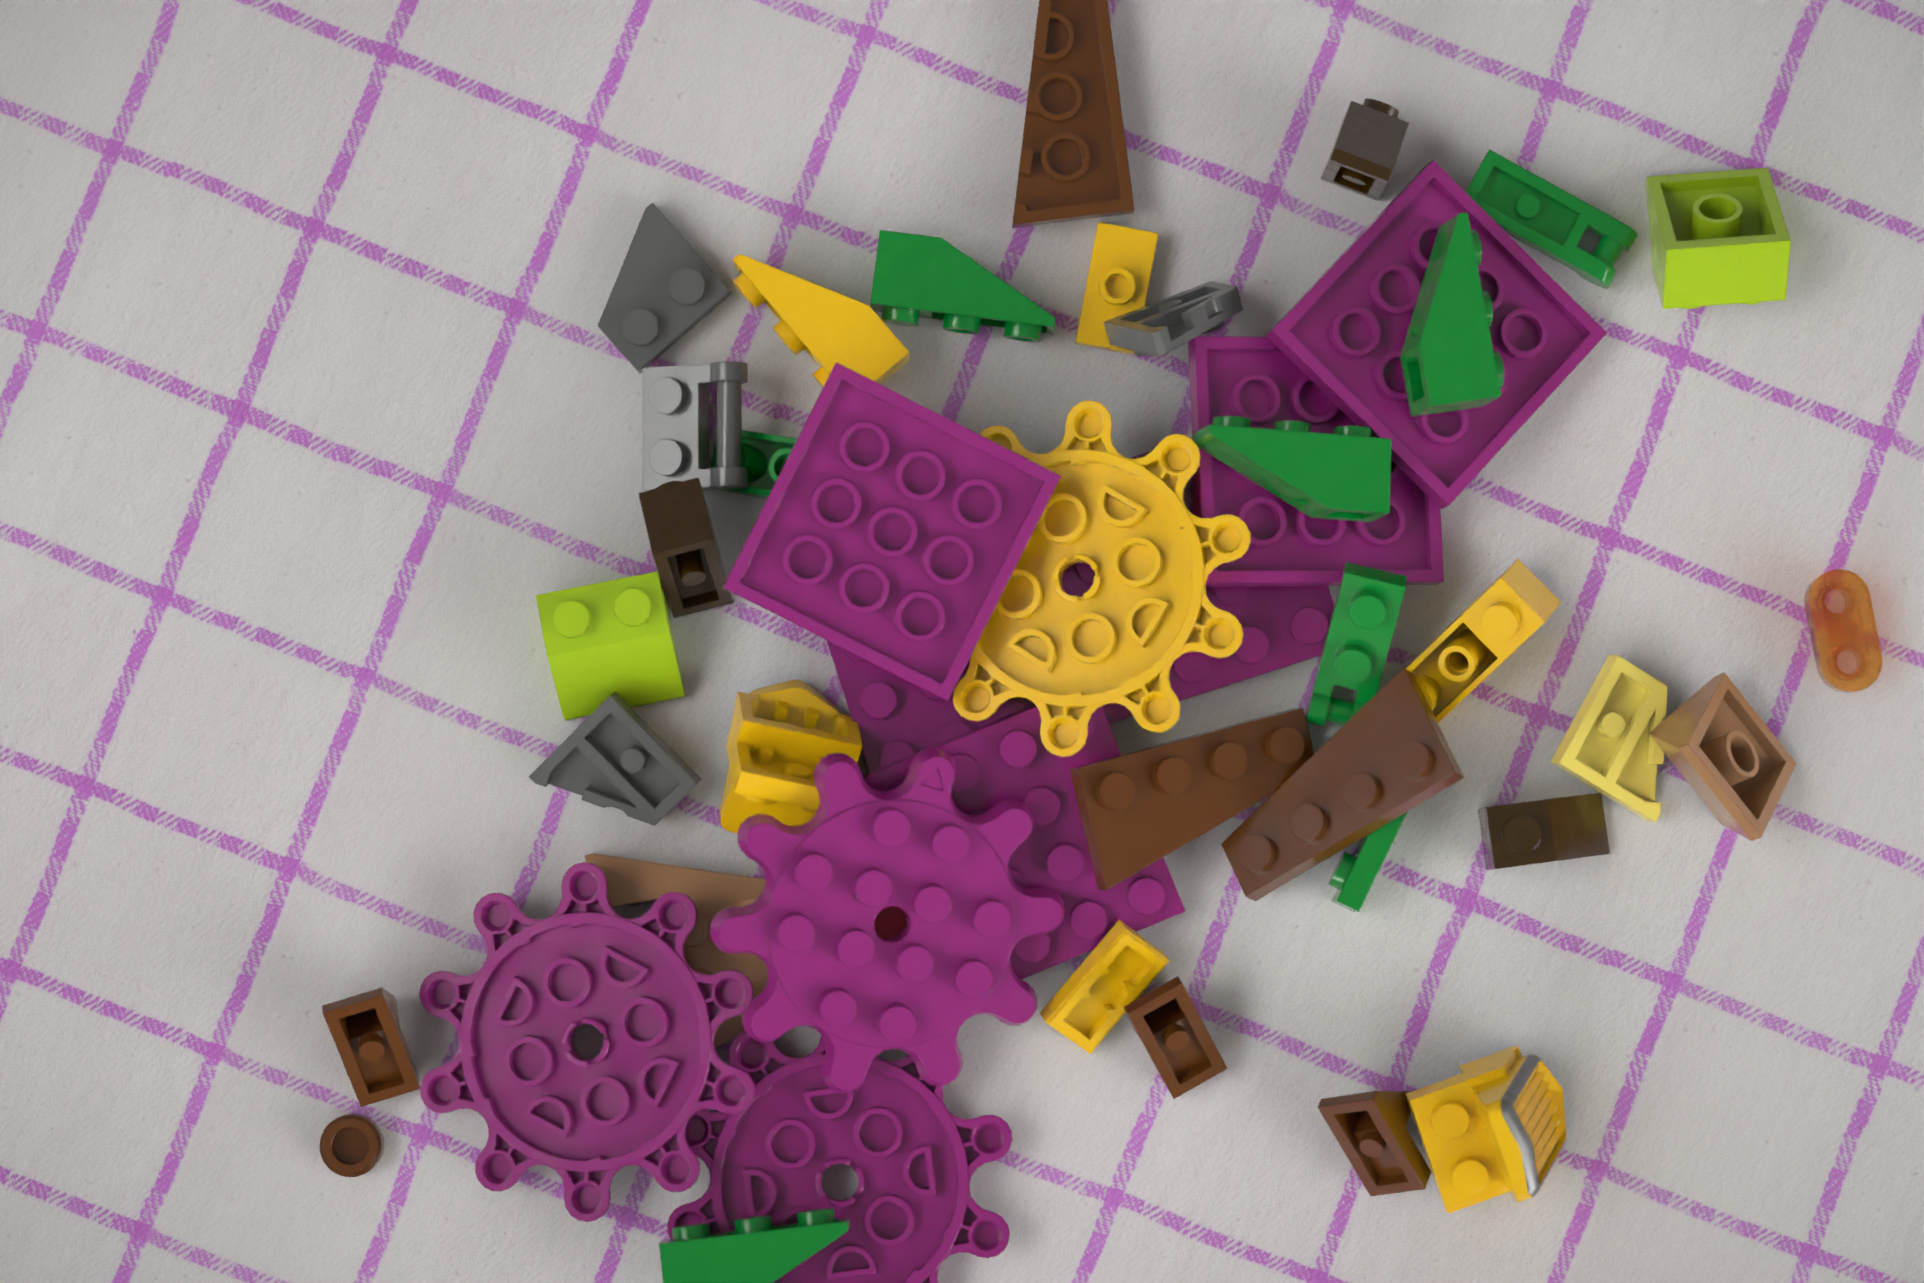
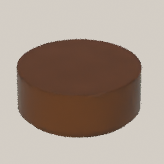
M348 1114L334 1119L326 1126L320 1139V1154L325 1165L334 1173L344 1177H356L371 1171L379 1163L384 1152V1138L380 1128L373 1120L359 1114Z

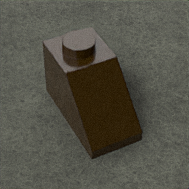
M1366 98L1363 105L1351 101L1321 180L1378 201L1391 177L1409 122L1398 119L1399 111L1384 102Z
M699 477L683 482H666L656 489L638 493L652 554L673 618L733 603L731 592L722 588L727 576Z
M1602 793L1536 800L1478 809L1486 870L1610 854Z

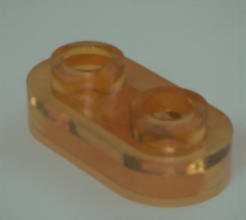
M1843 569L1825 572L1817 576L1810 583L1804 599L1816 667L1820 678L1828 687L1842 693H1853L1872 685L1882 669V653L1871 596L1866 583L1857 574ZM1831 590L1840 592L1845 599V607L1840 613L1831 612L1825 604L1826 595ZM1842 651H1849L1856 657L1857 666L1851 674L1842 672L1837 665L1838 655Z

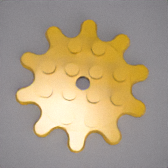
M1092 400L1082 401L1073 406L1066 419L1065 435L1062 442L1055 450L1049 453L1036 454L1028 451L1022 446L1014 432L1004 426H991L979 434L1060 475L1061 478L970 656L968 671L957 684L953 694V703L960 716L969 721L977 722L988 719L1008 699L1016 697L1029 699L1035 703L1040 711V735L1044 747L1053 755L1060 757L1072 756L1082 749L1087 739L1088 723L1091 715L1097 708L1109 703L1125 706L1132 712L1135 720L1145 730L1152 733H1162L1170 730L1177 723L1181 709L1178 697L1172 690L1169 681L1170 668L1174 661L1182 654L1191 651L1202 652L1216 658L1228 657L1238 650L1244 635L1242 625L1235 616L1211 604L1206 595L1205 585L1209 574L1214 568L1222 563L1237 560L1247 552L1251 542V534L1247 524L1239 517L1229 514L1213 518H1200L1193 515L1187 509L1184 502V488L1200 465L1201 455L1198 446L1191 438L1185 435L1173 434L1161 440L1154 450L1145 457L1137 459L1126 458L1119 454L1113 446L1111 414L1101 403ZM1075 563L1089 564L1095 572L1092 587L1082 597L1068 595L1062 586L1064 572Z

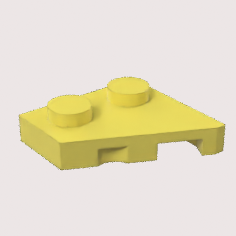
M1608 655L1554 754L1551 763L1644 820L1656 822L1661 812V802H1655L1657 764H1663L1664 752L1649 733L1666 717L1668 686L1622 657Z

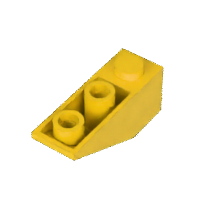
M738 254L732 259L735 269L740 273L732 282L755 309L765 303L780 321L772 329L795 356L805 349L820 368L812 375L822 388L836 362L882 384L910 360L909 351L869 305L742 254Z
M1519 559L1511 564L1405 668L1414 674L1437 723L1541 627L1560 605L1561 601Z

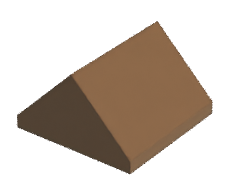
M1725 672L1714 676L1649 734L1718 821L1725 827L1753 841L1762 837L1797 763Z

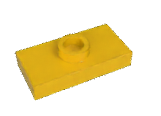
M1098 222L1075 341L1076 345L1135 356L1132 350L1110 345L1104 321L1145 306L1158 233Z
M1119 919L1044 1007L1040 1015L1047 1024L1091 1054L1125 1014L1123 1007L1137 1000L1170 960L1162 950Z

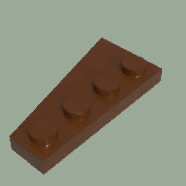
M1039 0L1012 228L1134 213L1107 0Z
M1405 668L1400 670L1221 844L1245 897L1254 901L1259 900L1464 778L1414 674Z
M1293 708L1069 768L1098 890L1112 888L1272 795L1314 755L1304 709Z

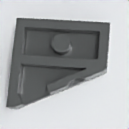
M1210 281L1104 321V326L1110 345L1132 350L1137 356L1153 355L1159 357L1171 352L1200 334L1209 333L1223 327L1224 321L1242 311L1243 307L1237 286Z
M616 692L612 693L529 776L536 784L544 787L550 784L581 795V800L603 808H618L624 811L628 817L654 826L702 780Z

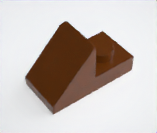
M1178 976L1123 1007L1129 1022L1143 1043L1173 1099L1228 1069Z
M381 987L322 1006L324 1018L361 1107L420 1089L419 1074L400 1029L397 1001L394 995Z
M1371 1091L1320 1100L1318 1105L1319 1111L1370 1196L1424 1190L1426 1188L1431 1170L1406 1129L1411 1110L1405 1094L1412 1091Z

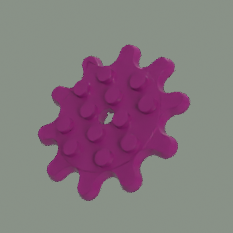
M929 747L916 754L903 783L889 791H878L868 786L862 777L858 764L847 754L839 752L828 754L821 758L815 767L813 776L819 794V806L816 814L810 821L802 825L790 826L781 823L770 815L754 814L747 817L741 823L737 832V842L740 850L748 858L757 862L763 869L765 887L760 897L753 903L745 906L724 908L718 912L711 921L710 935L717 948L723 952L756 955L767 967L768 979L766 986L745 1007L742 1015L743 1027L751 1038L762 1043L773 1042L797 1026H808L816 1029L823 1036L826 1043L825 1056L821 1068L823 1080L830 1089L839 1093H849L857 1090L864 1083L874 1058L881 1052L890 1049L903 1050L908 1053L914 1060L921 1078L930 1085L939 1087L955 1081L961 1073L963 1066L957 1035L960 1027L968 1018L974 1015L987 1014L1004 1024L1019 1026L1028 1022L1034 1016L1038 1006L1037 995L1027 982L1018 978L1013 972L1011 953L1015 945L1023 938L1030 935L1051 933L1060 926L1064 919V902L1056 892L1048 888L1030 889L1021 887L1014 882L1010 875L1009 861L1012 853L1028 839L1034 828V816L1030 808L1022 801L1008 799L999 802L988 812L981 815H968L961 812L955 806L952 798V787L957 769L955 761L948 752L940 748ZM890 906L904 909L906 922L908 923L907 928H903L901 933L892 938L882 939L876 934L874 922L881 910Z
M583 862L573 865L566 871L561 885L562 898L560 906L554 914L545 919L528 917L520 910L510 896L503 893H490L477 902L473 912V919L477 930L483 936L487 945V958L484 965L476 973L469 976L458 975L449 971H437L427 976L420 986L419 997L424 1009L433 1016L443 1018L453 1024L458 1032L460 1041L458 1052L452 1061L427 1072L421 1082L420 1094L425 1106L431 1111L441 1114L469 1108L477 1111L485 1119L489 1137L486 1146L479 1154L475 1163L476 1176L485 1188L500 1192L507 1190L518 1182L521 1175L528 1168L535 1165L549 1166L562 1178L565 1207L570 1215L579 1221L590 1222L598 1220L607 1212L611 1201L610 1187L613 1177L625 1166L637 1165L645 1168L653 1175L663 1189L670 1192H683L697 1182L700 1174V1163L686 1139V1126L689 1119L697 1111L703 1109H715L728 1114L742 1112L750 1106L754 1099L755 1086L750 1075L746 1071L728 1065L721 1060L714 1046V1036L719 1025L728 1018L738 1016L744 1012L745 1007L754 998V989L750 979L740 971L725 970L713 975H704L696 972L688 965L684 955V945L688 935L694 929L698 918L695 902L688 895L681 892H668L661 895L654 902L651 909L642 917L635 919L624 918L617 914L610 905L608 881L603 870L595 864ZM585 1023L595 1026L605 1036L602 1050L594 1059L582 1057L574 1047V1034L579 1026Z
M746 1031L740 1033L732 1041L729 1048L730 1062L732 1066L746 1071L753 1079L755 1086L754 1099L750 1106L742 1112L728 1114L703 1109L697 1111L689 1119L686 1126V1139L692 1151L708 1167L710 1182L707 1191L702 1197L694 1202L677 1207L671 1213L667 1223V1231L670 1238H673L672 1227L709 1223L711 1234L735 1231L734 1220L755 1216L772 1215L773 1226L798 1223L797 1212L814 1209L834 1208L835 1219L849 1217L850 1228L846 1233L773 1283H939L938 1270L942 1262L950 1255L962 1252L982 1258H991L998 1256L1005 1250L1010 1237L1008 1224L1002 1216L985 1210L976 1204L970 1192L971 1177L976 1169L985 1163L1004 1157L1010 1150L1012 1131L1008 1123L1001 1117L991 1114L973 1119H962L954 1116L946 1108L943 1101L944 1086L938 1087L925 1082L919 1075L915 1062L909 1054L903 1059L895 1061L883 1060L876 1056L869 1067L864 1083L857 1090L849 1093H839L830 1089L822 1077L821 1068L826 1045L822 1035L817 1048L803 1058L785 1056L775 1047L773 1042L762 1043L756 1041ZM845 1164L853 1168L858 1177V1188L851 1197L843 1200L834 1199L824 1191L822 1176L830 1166Z

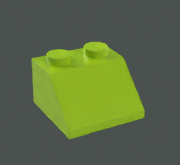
M1768 167L1646 176L1652 268L1663 309H1695L1701 306L1738 303L1753 305L1765 301L1786 300L1791 240Z
M658 571L536 595L546 653L565 721L590 716L614 692L631 708L686 697L667 596Z

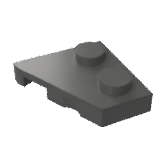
M652 202L643 213L598 327L640 374L642 373V368L650 366L732 293Z

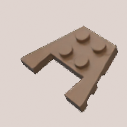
M600 854L585 855L587 863L597 865L607 876L608 898L611 907L657 900L661 895L668 892H681L688 895L695 902L698 910L696 925L688 935L684 945V955L688 965L696 972L704 975H713L725 970L740 971L750 979L754 989V998L763 991L768 979L767 967L764 962L753 954H730L718 949L711 939L710 926L715 915L722 909L732 906H745L758 899L764 890L765 879ZM743 1013L728 1018L719 1025L714 1036L715 1049L736 1038L740 1033L745 1032L742 1021Z

